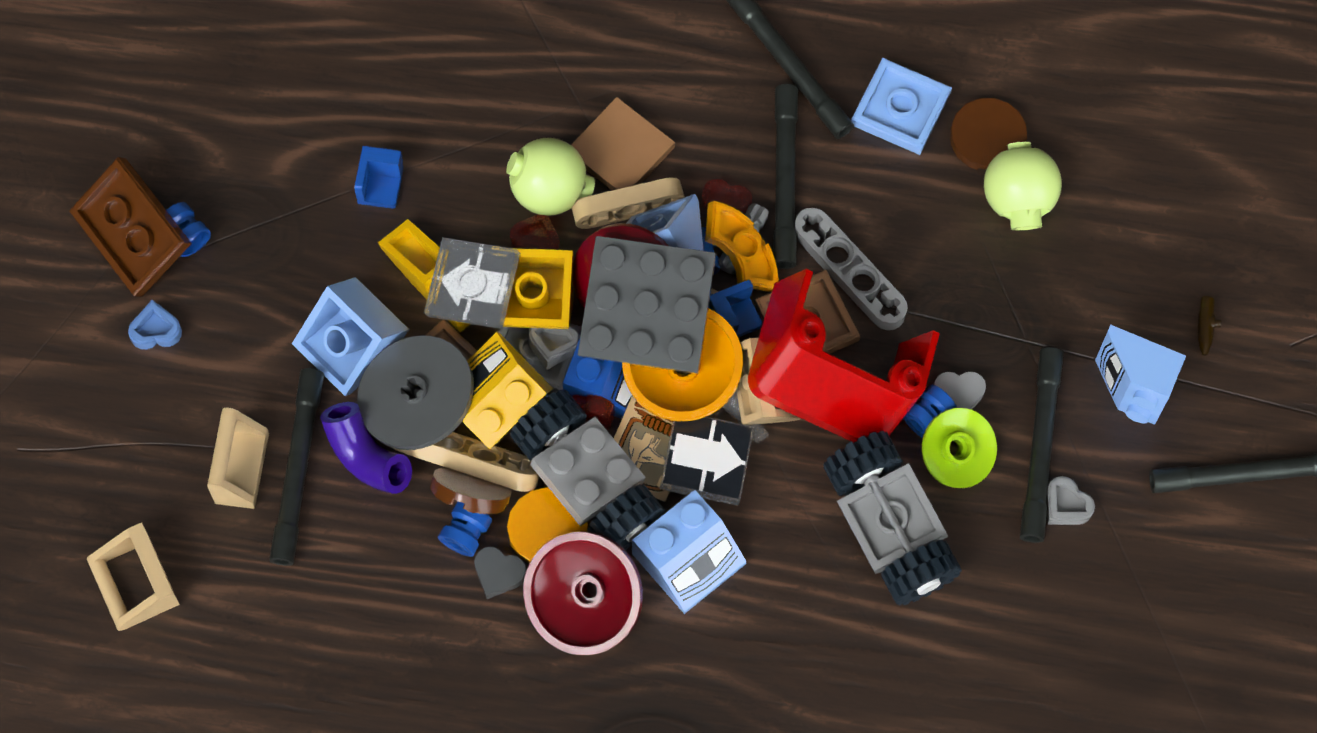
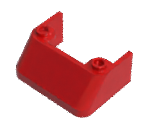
M806 268L774 283L748 374V385L751 392L758 399L853 443L858 441L859 437L864 435L868 437L873 432L884 431L890 436L926 388L940 333L932 330L899 343L894 365L890 368L887 380L885 381L822 351L826 338L825 326L816 314L803 308L813 271Z

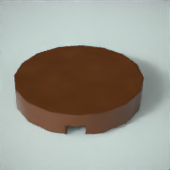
M979 98L966 103L956 113L950 129L951 147L957 158L968 167L976 170L979 168L987 170L988 165L997 154L1008 150V144L1027 141V127L1020 112L1009 103L996 98Z
M441 467L434 471L430 490L434 496L445 504L453 505L454 500L464 503L463 509L479 514H498L504 511L505 507H508L512 492L510 488L446 467Z

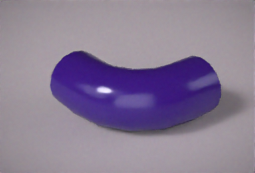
M354 402L338 403L327 408L321 414L320 419L335 455L357 479L377 490L391 494H398L408 486L412 477L410 460L405 455L388 451L375 442L364 425L358 404Z

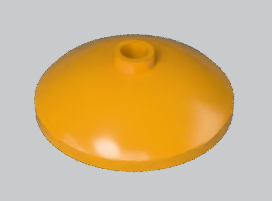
M708 308L699 374L688 373L681 375L675 370L622 363V368L629 391L635 400L647 411L671 421H693L713 414L733 396L742 376L743 353L738 336L732 326L721 315Z

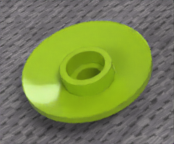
M967 408L945 410L934 417L925 430L922 440L923 460L930 474L943 485L952 488L974 486L985 479L994 466L997 456L995 433L989 422L976 411ZM952 441L958 447L957 453L954 456L950 453V443Z

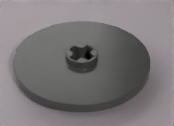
M421 335L394 342L371 361L360 381L357 404L364 425L377 440L392 448L416 450L436 444L450 435L465 418L474 394L473 373L464 355L453 344L444 339ZM419 385L422 390L417 392V398L412 399L409 395L413 394L414 387Z

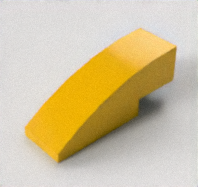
M407 219L380 240L378 244L410 283L433 306L446 252ZM445 318L459 332H462L473 323Z

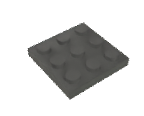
M596 236L578 356L699 374L716 253Z

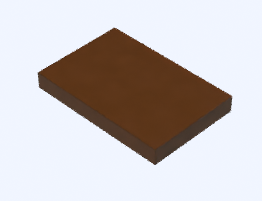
M117 157L69 210L135 297H142L192 244L126 158Z

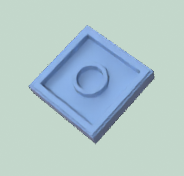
M882 58L851 121L856 128L921 155L951 94L952 87Z

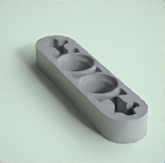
M814 207L802 210L795 220L797 241L824 270H827L830 277L876 326L884 330L899 328L904 323L908 309L907 302L901 293L825 212ZM805 222L811 225L816 222L819 223L818 233L825 240L821 247H818L820 237L815 231H804ZM832 247H841L848 253V258L842 263H834L828 259L826 252ZM859 274H865L872 278L874 286L868 291H861L854 287L852 279ZM880 290L883 291L880 298L882 303L888 308L893 305L897 307L895 317L890 313L885 316L881 314L883 305L876 298Z

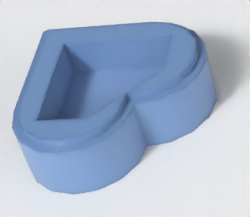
M151 300L131 322L128 334L135 347L147 350L157 344L162 347L175 345L182 337V329L175 316Z

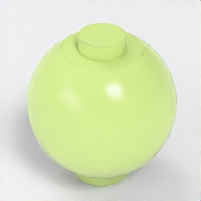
M540 138L529 142L518 153L514 152L511 155L506 168L507 174L510 175V187L517 201L527 210L539 215L551 216L566 212L572 208L577 200L591 196L595 187V179L592 176L586 175V166L579 152L572 145L556 138Z
M1031 142L1010 143L1007 145L1008 150L997 154L987 167L984 176L986 199L998 215L1010 219L1011 230L1019 231L1041 228V217L1054 208L1060 197L1062 188L1060 170L1050 155L1039 148H1031Z

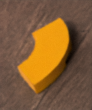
M718 201L708 203L705 242L718 246L730 258L736 270L737 284L751 280L754 286L753 289L772 292L774 283L779 281L776 260L769 243H765L753 226L754 222L732 206Z

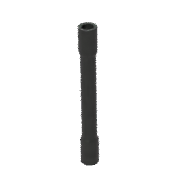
M726 0L741 20L749 25L815 108L816 114L834 137L840 139L847 135L854 127L853 122L838 103L829 97L763 14L758 3L755 0Z
M782 84L775 88L776 204L773 255L778 269H791L796 266L795 134L798 119V88L791 84Z
M1050 347L1040 349L1036 381L1038 390L1028 484L1020 530V539L1032 543L1043 542L1045 536L1047 487L1057 392L1060 387L1063 351Z
M305 368L300 371L292 438L278 522L274 528L269 558L271 563L277 565L291 566L294 564L299 533V514L315 416L320 404L324 373L317 369Z
M1317 453L1302 457L1201 467L1181 466L1151 469L1149 472L1150 488L1152 493L1189 490L1193 487L1303 476L1317 477Z

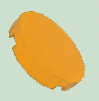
M548 487L532 490L518 499L510 511L507 524L511 547L518 557L528 564L537 551L553 538L570 532L588 531V522L579 526Z

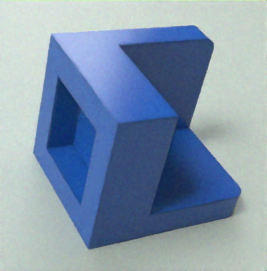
M369 146L362 147L354 187L358 204L391 209L396 207L404 170L401 151Z
M751 280L710 295L709 309L721 315L732 326L738 337L756 331L762 326V321L750 299L754 288Z

